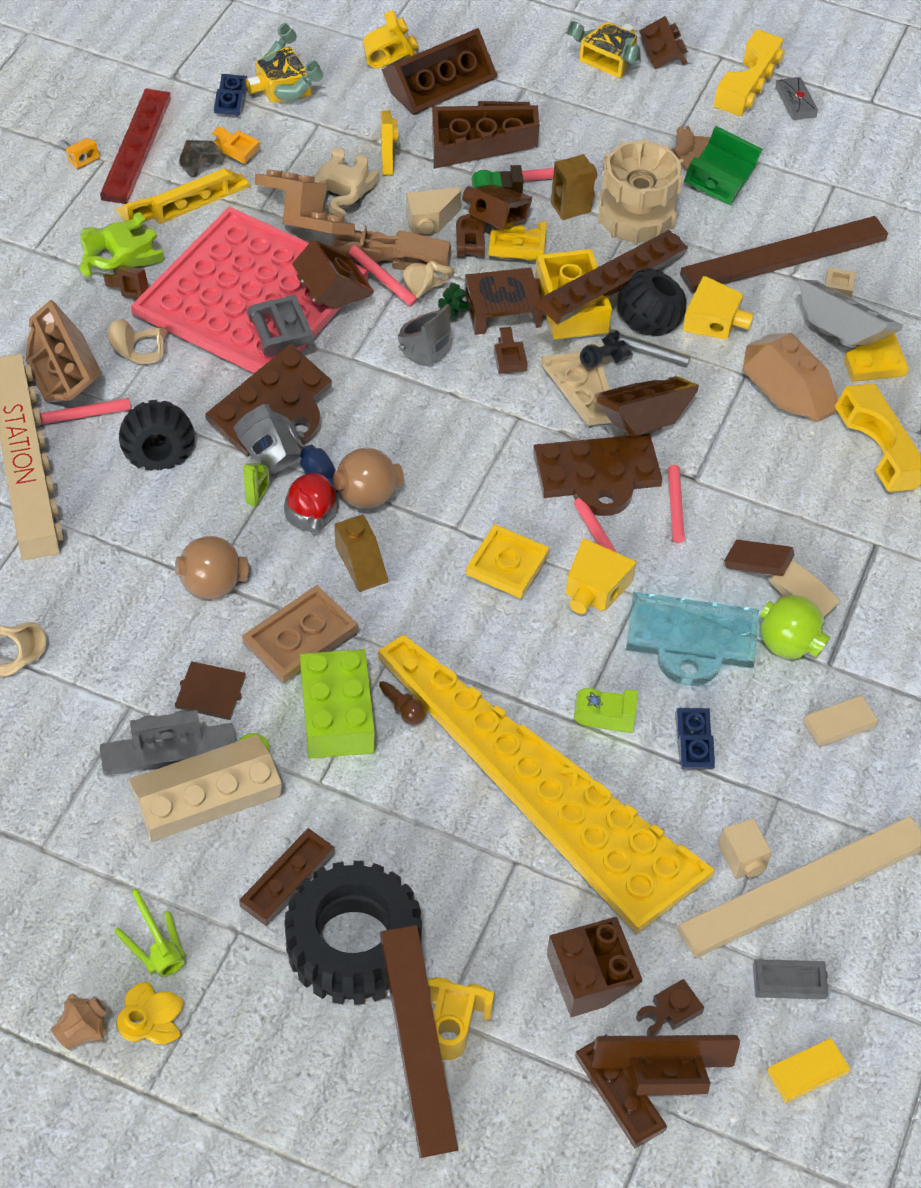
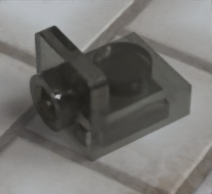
M186 140L180 154L179 165L190 177H196L201 165H223L226 155L213 141Z

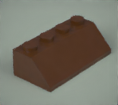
M479 28L381 69L391 94L411 114L498 77Z

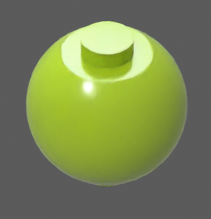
M784 596L779 598L775 604L769 601L759 617L764 619L760 625L764 643L773 653L783 658L799 659L806 653L817 658L831 638L823 632L825 622L820 609L812 601L802 596Z

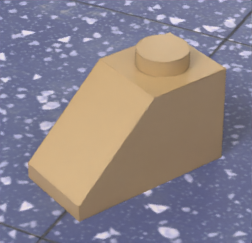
M460 187L406 193V216L411 233L419 235L439 233L460 211Z

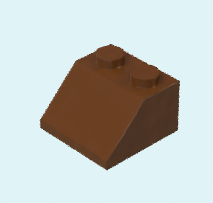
M312 239L292 263L298 273V280L307 286L310 291V298L318 305L322 306L325 304L335 309L370 297L374 293V290L349 255L317 240Z

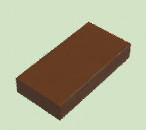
M736 539L724 562L726 568L784 576L795 553L793 547Z

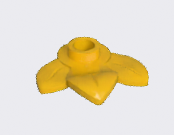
M149 982L139 983L132 987L125 995V1008L117 1016V1029L125 1040L131 1042L141 1041L145 1038L160 1045L171 1043L181 1036L179 1029L172 1021L180 1014L184 1000L172 992H159L155 994ZM131 1020L139 1021V1023H134Z

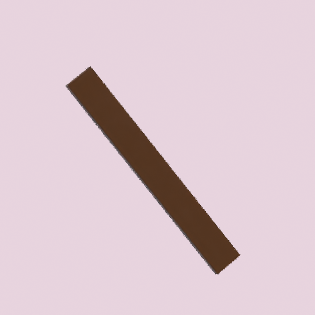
M872 216L681 267L680 275L691 293H694L703 276L721 284H727L886 241L888 232L877 217Z

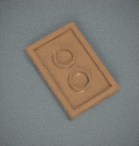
M316 585L243 634L242 639L243 643L284 684L301 672L300 654L331 651L358 632V623Z

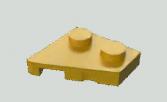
M391 110L380 111L382 175H393V142H398L397 119H392Z
M895 333L870 345H859L847 352L844 358L851 382L907 376L909 370Z

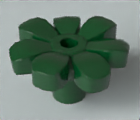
M451 283L449 288H446L442 294L444 298L438 300V308L441 310L445 305L449 304L451 311L450 319L453 320L457 318L458 311L466 312L469 304L462 300L466 296L465 290L460 289V285Z

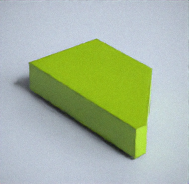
M249 463L243 466L245 498L247 504L256 507L270 487L269 468L261 463Z

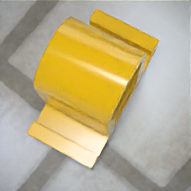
M393 9L384 14L386 25L368 33L363 38L362 45L368 65L373 68L385 67L405 56L409 58L416 55V50L419 49L415 36L413 34L409 36L407 33L409 29L404 18H398Z
M442 977L427 978L431 1002H436L434 1020L441 1058L444 1060L456 1059L464 1053L474 1010L484 1012L483 1019H491L495 992L489 991L477 984L464 986L454 984ZM447 1031L455 1033L457 1037L447 1040L440 1035Z

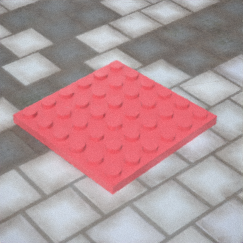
M229 206L131 305V313L159 328L165 327L168 332L255 373L275 356L267 357L263 354L261 339L254 323L249 321L246 314L248 307L296 295L312 330L313 339L341 307L334 309L325 304L322 306L318 305L310 298V291L307 286L298 280V273L292 263L309 244L308 242ZM356 265L365 279H367L368 270ZM271 315L265 316L264 320L272 338L280 336ZM308 344L297 346L296 348L302 352Z

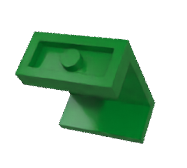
M715 126L710 140L699 158L694 157L690 162L683 182L731 206L754 171L763 149Z

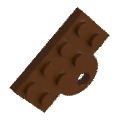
M289 344L205 413V417L215 429L248 457L250 454L238 439L233 427L251 410L263 404H268L272 411L287 417L294 425L303 423L308 426L309 429L303 433L304 437L301 438L302 444L305 445L315 437L319 429L320 412L315 400L332 387V380L296 347Z
M650 433L640 436H618L535 444L533 446V455L543 498L573 495L575 500L580 498L591 508L594 515L611 516L618 514L629 506L634 489L661 487L663 479ZM608 497L613 502L609 504L599 501V498Z

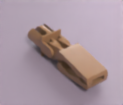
M366 225L364 231L355 230L354 235L335 234L332 248L349 255V250L356 245L375 262L383 260L391 262L392 267L397 270H405L412 263L426 265L430 261L448 266L451 252V244L448 241L406 231H398L396 236H386L380 232L367 231Z

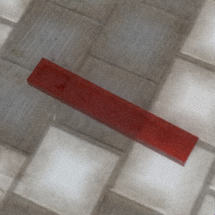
M145 88L100 192L102 201L121 204L129 202L171 101L170 92Z

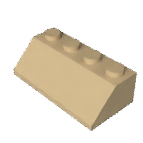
M257 735L128 779L151 842L280 797L282 787L272 757Z

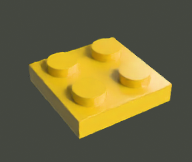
M494 524L468 563L466 575L522 599L549 556L550 547Z

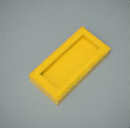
M829 1038L770 1066L767 1073L787 1104L847 1075L850 1067L832 1038Z

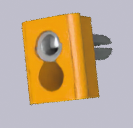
M88 137L73 145L65 139L59 142L60 147L67 153L69 163L75 169H79L100 157L95 140H91Z

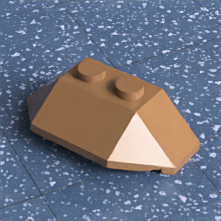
M49 300L30 317L29 327L31 329L27 339L25 361L27 365L30 364L32 376L44 401L50 403L74 399L102 373L83 334L52 300Z
M792 333L769 334L746 346L743 371L778 408L796 415L809 417V420L819 422L838 412L834 407L838 398L828 369Z

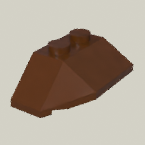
M674 376L668 377L667 380L639 382L595 393L594 400L614 426L624 429L628 435L640 436L643 432L661 430L664 426L675 424L697 393L699 385Z

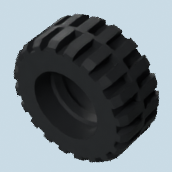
M353 860V865L344 866L343 861L333 863V869L327 871L325 867H322L313 872L314 879L312 881L309 878H305L298 886L299 894H292L288 902L289 910L285 912L286 951L292 971L298 972V980L305 987L313 985V994L322 999L328 994L332 996L333 1003L344 1004V999L354 1000V1005L365 1004V998L372 997L375 1002L385 998V991L389 989L381 942L367 951L347 953L329 946L321 938L320 931L328 921L340 914L360 912L373 916L387 930L417 925L421 943L422 920L419 902L414 900V892L408 884L401 886V877L393 871H390L389 874L384 873V866L373 863L372 867L364 866V861Z

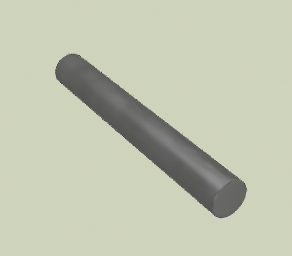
M621 335L616 340L617 342L624 340L627 344L625 348L688 367L691 356L625 335Z

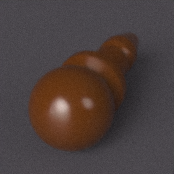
M384 681L379 682V687L383 694L389 697V700L395 704L394 711L401 714V718L405 723L418 725L424 721L427 710L420 700L413 699L410 693L403 695L392 684Z

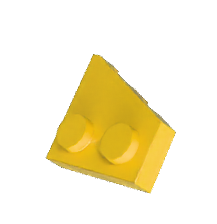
M538 222V228L525 230L523 225L514 226L510 229L492 230L488 256L521 258L528 261L537 260V255L544 254L547 222Z

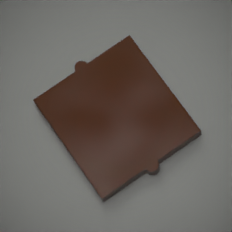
M191 661L185 679L180 681L181 689L175 703V708L186 711L197 710L200 714L231 720L237 701L242 699L240 692L246 678V673Z

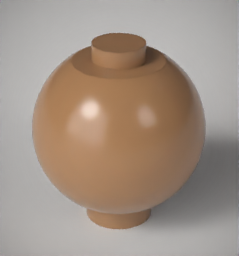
M359 448L348 453L340 462L337 472L333 476L335 489L339 490L341 496L349 504L362 509L381 506L390 499L395 488L402 487L404 481L401 465L399 463L393 464L385 453L374 448Z
M203 536L191 541L184 548L181 556L176 557L175 573L180 575L182 584L193 595L204 599H215L232 591L237 581L245 582L247 580L248 559L247 557L238 556L234 546L225 539L216 536Z

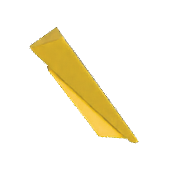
M223 168L162 194L124 204L116 208V211L124 221L132 220L135 213L141 212L146 221L154 218L159 224H162L251 187V185L242 173L236 174Z

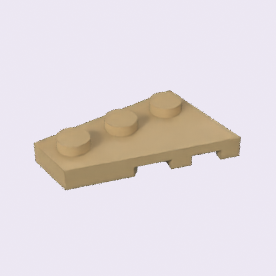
M581 352L541 357L543 368L588 426L612 423L594 400L595 393L610 390L602 363L595 368L584 366L580 361Z

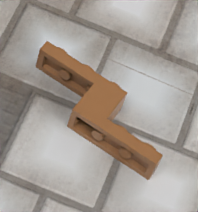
M267 169L266 174L255 173V185L286 190L283 224L330 234L354 235L355 224L344 222V216L323 213L325 184L314 182V176Z

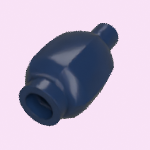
M308 445L303 448L300 455V465L306 474H322L334 486L333 476L337 471L326 452L322 448H316L314 445Z

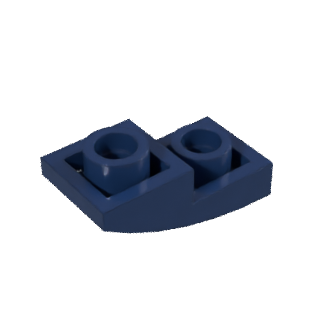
M221 74L220 87L216 93L214 113L241 115L247 92V76Z
M677 708L675 712L676 732L681 769H714V737L711 735L710 708Z

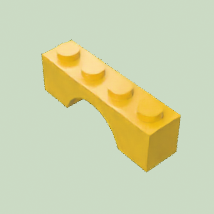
M756 29L746 43L743 64L749 70L726 72L717 86L713 107L741 117L747 108L751 109L756 100L757 93H762L766 79L772 78L776 64L780 65L784 58L785 50L782 49L784 38Z
M876 384L846 386L834 407L848 428L864 432L881 447L884 456L876 467L875 472L887 491L897 492L918 489L921 484V454Z

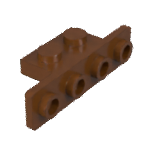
M738 1035L598 1036L595 1040L591 1063L594 1069L628 1068L636 1095L708 1094L711 1083L705 1067H733L739 1050L740 1039Z

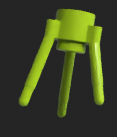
M135 888L132 890V894L156 941L149 948L150 956L148 957L120 928H116L114 933L145 964L150 975L157 972L160 977L170 976L183 967L185 963L183 959L186 957L180 946L171 912L166 911L164 914L171 940L169 942L168 939H163L139 890Z

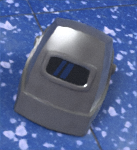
M449 304L445 305L441 310L423 314L405 323L397 335L400 344L398 346L399 350L403 351L406 356H409L417 363L433 364L439 361L445 355L451 339V311Z
M263 404L251 410L233 427L238 439L257 463L268 466L269 473L275 474L290 466L301 455L303 432H297L292 421L272 411L268 404Z

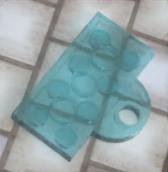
M633 591L626 650L657 654L658 664L662 672L678 684L686 686L703 685L716 677L720 671L721 664L754 668L759 609ZM689 664L694 666L697 671L695 673H686L681 669V666Z

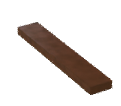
M415 925L381 931L379 934L419 1158L458 1151L418 927Z

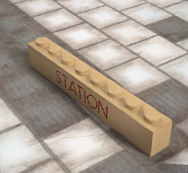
M21 353L0 357V443L17 541L22 561L60 554L58 541H63L60 522L54 523L53 518L59 517L56 499H49V494L54 493L51 475L45 476L44 471L50 470L47 452H40V448H46L43 430H36V426L42 424L39 409H32V404H37L34 386L28 387V383L33 382L30 364L24 365Z

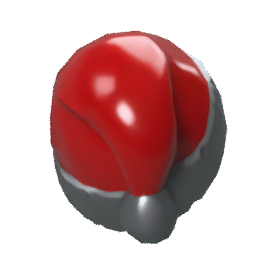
M309 473L298 477L290 486L285 497L284 513L287 521L299 529L310 530L313 533L320 532L323 526L327 525L336 513L338 498L334 486L325 476L319 473Z

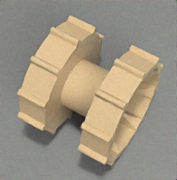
M643 138L642 141L627 143L620 141L619 146L614 148L610 154L605 153L602 188L606 189L600 190L598 223L603 224L606 230L611 233V238L617 237L625 241L634 242V245H637L639 242H647L669 229H675L677 212H675L677 195L675 194L681 193L683 159H678L669 149V145L663 146L647 141L646 138Z

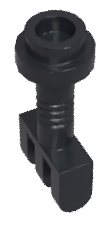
M617 330L601 339L604 346L598 347L595 344L585 346L580 353V361L584 366L595 368L607 356L611 355L617 364L630 358L633 353L631 350L622 351L627 344L624 340L616 341L621 336Z

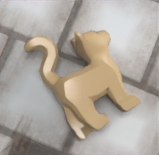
M334 147L331 159L319 168L316 175H313L315 177L314 182L325 184L324 199L328 191L339 195L332 199L328 205L331 215L345 216L346 211L340 207L352 206L379 181L378 170L375 169L373 173L368 172V157L357 155L354 167L350 168L342 164L345 160V150Z

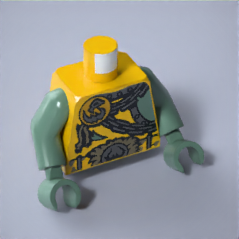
M570 21L566 34L573 36L576 41L581 43L580 62L620 79L629 64L633 67L640 64V47L636 44L637 35L630 24L626 23L619 27L605 22L596 29L585 31L582 24Z
M283 23L278 28L280 40H276L270 50L255 62L256 76L246 79V86L250 94L263 91L269 101L273 103L286 100L296 101L299 98L311 96V82H318L323 78L320 65L315 60L308 62L304 66L290 46L285 47L286 43L291 44L295 42L297 35L287 23Z

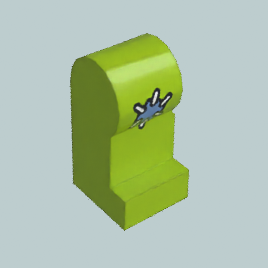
M592 688L581 689L576 694L574 720L588 727L633 733L638 691L625 689L624 694L603 693Z

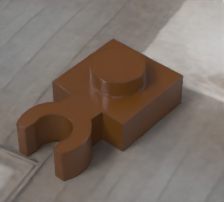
M682 979L654 995L653 1003L656 1007H642L637 1012L636 1020L638 1022L645 1018L654 1020L655 1024L648 1028L646 1034L647 1036H656L661 1032L663 1024L668 1022L670 1027L675 1030L701 1015L705 1007L687 982Z

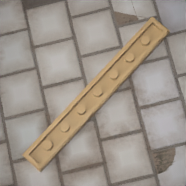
M909 816L679 924L677 930L696 959L921 852V830L912 817Z

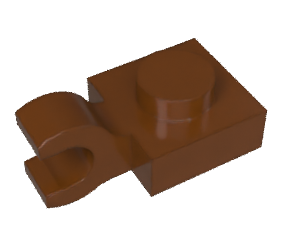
M123 265L113 270L114 274L103 275L105 285L107 287L120 288L122 296L138 299L149 288L145 269Z
M511 326L500 327L501 337H498L499 344H494V356L498 374L527 371L528 363L523 341L514 342Z

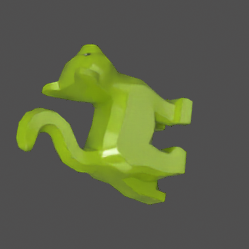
M141 212L135 213L130 221L111 223L101 229L95 227L82 229L80 243L84 254L82 256L83 261L79 265L80 272L85 277H90L92 275L90 268L92 267L109 271L118 269L123 265L137 267L163 262L162 249L155 251L153 249L152 242L157 238L156 232L152 228L146 229L144 232L142 224L146 220ZM103 249H107L112 258L105 259L96 255Z

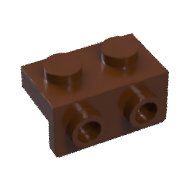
M664 16L639 30L655 69L677 57L683 65L688 63L685 57L688 50L683 40H678L682 35L675 22L670 24L667 17Z

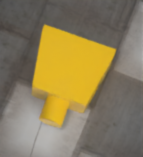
M703 276L686 310L682 331L727 339L734 326L750 330L755 314L741 310L743 300L741 292Z
M583 538L567 578L566 594L572 597L569 603L571 609L579 614H585L590 606L601 611L607 610L633 582L637 561Z

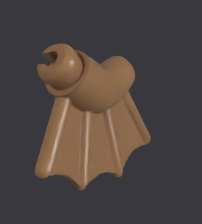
M682 125L678 127L676 132L677 146L672 148L671 151L678 159H683V166L687 171L694 157L699 158L707 146L710 137L695 136L689 126L686 125V129H683Z

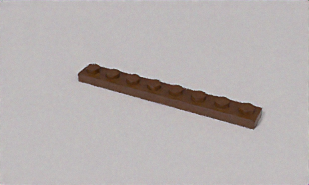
M667 230L541 297L537 306L558 325L622 290L630 282L635 272L646 268L658 270L682 257L689 247L681 241L678 235Z

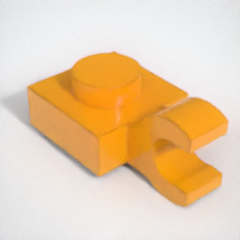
M218 126L212 132V135L217 137L212 142V145L217 149H223L224 154L243 164L260 150V141L239 130L231 134L225 128Z

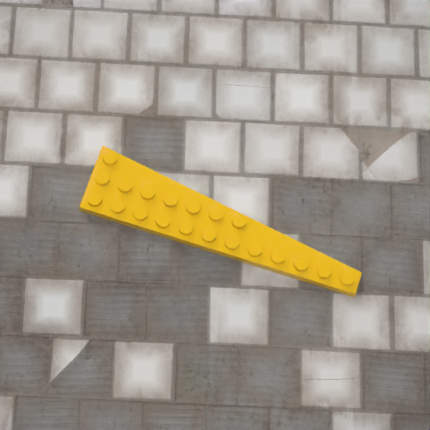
M403 634L378 650L380 661L417 700H420L425 705L426 710L636 934L714 877V868L682 844L676 845L664 835L665 831L655 824L651 826L639 817L636 809L628 803L624 805L614 798L608 788L600 782L593 780L587 772L523 724L518 725L507 717L506 711L498 705L494 707L482 698L481 692L473 686L469 688L458 680L457 675L453 671L441 665L436 658Z

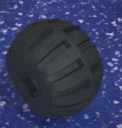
M646 268L635 272L630 282L619 291L617 306L621 316L633 329L640 331L644 335L661 336L670 333L680 325L686 312L687 299L683 289L669 275L659 270Z
M148 400V403L142 402L136 405L134 409H131L126 414L119 430V443L125 457L131 460L130 463L137 468L143 466L148 471L175 468V464L181 465L188 458L187 455L191 453L195 441L194 428L189 417L181 408L164 400L162 402Z

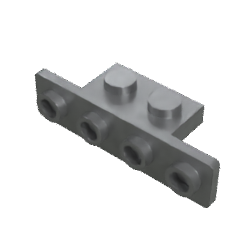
M181 710L168 715L144 716L137 720H130L132 739L100 745L103 774L112 775L167 766L235 743L236 738L233 724L227 723L200 728L197 710Z

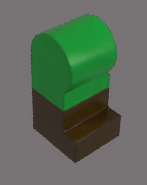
M510 165V171L491 172L489 170H479L472 175L473 188L492 184L523 194L524 180L521 165Z

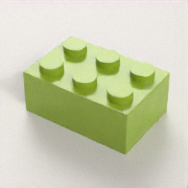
M357 649L300 654L308 759L374 753V723L366 650Z

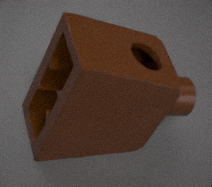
M492 184L478 188L468 186L465 188L462 196L463 202L471 204L469 209L470 216L502 230L527 222L533 198Z

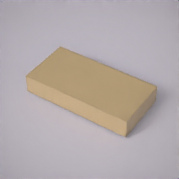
M861 695L805 715L803 722L817 745L822 747L877 726L878 719Z

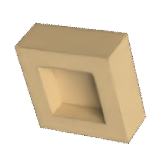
M828 267L825 285L851 298L856 272Z

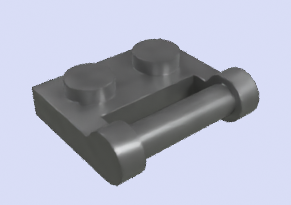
M296 295L254 304L246 310L249 321L254 323L261 339L263 354L267 357L275 356L289 344L297 347L313 343L312 330ZM271 315L280 336L272 338L264 320L265 316Z

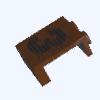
M531 267L465 274V300L469 304L468 311L475 335L486 334L487 318L532 313L535 327H541L542 315L546 314L537 306L541 299V286L539 278H534Z

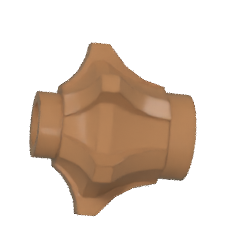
M72 993L64 1002V1011L51 1030L61 1045L68 1050L84 1042H100L107 1033L104 1027V1016L108 1013V1010L96 996L89 1000L79 998Z

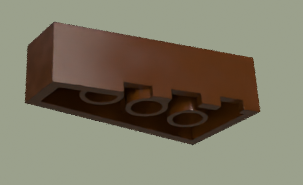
M538 105L432 107L434 169L538 147L540 127Z

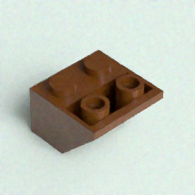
M617 916L549 936L547 957L570 1017L605 1008L642 983L641 974Z

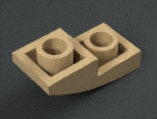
M793 560L784 576L774 575L769 579L783 597L797 595L812 601L820 609L823 617L841 602L820 580Z

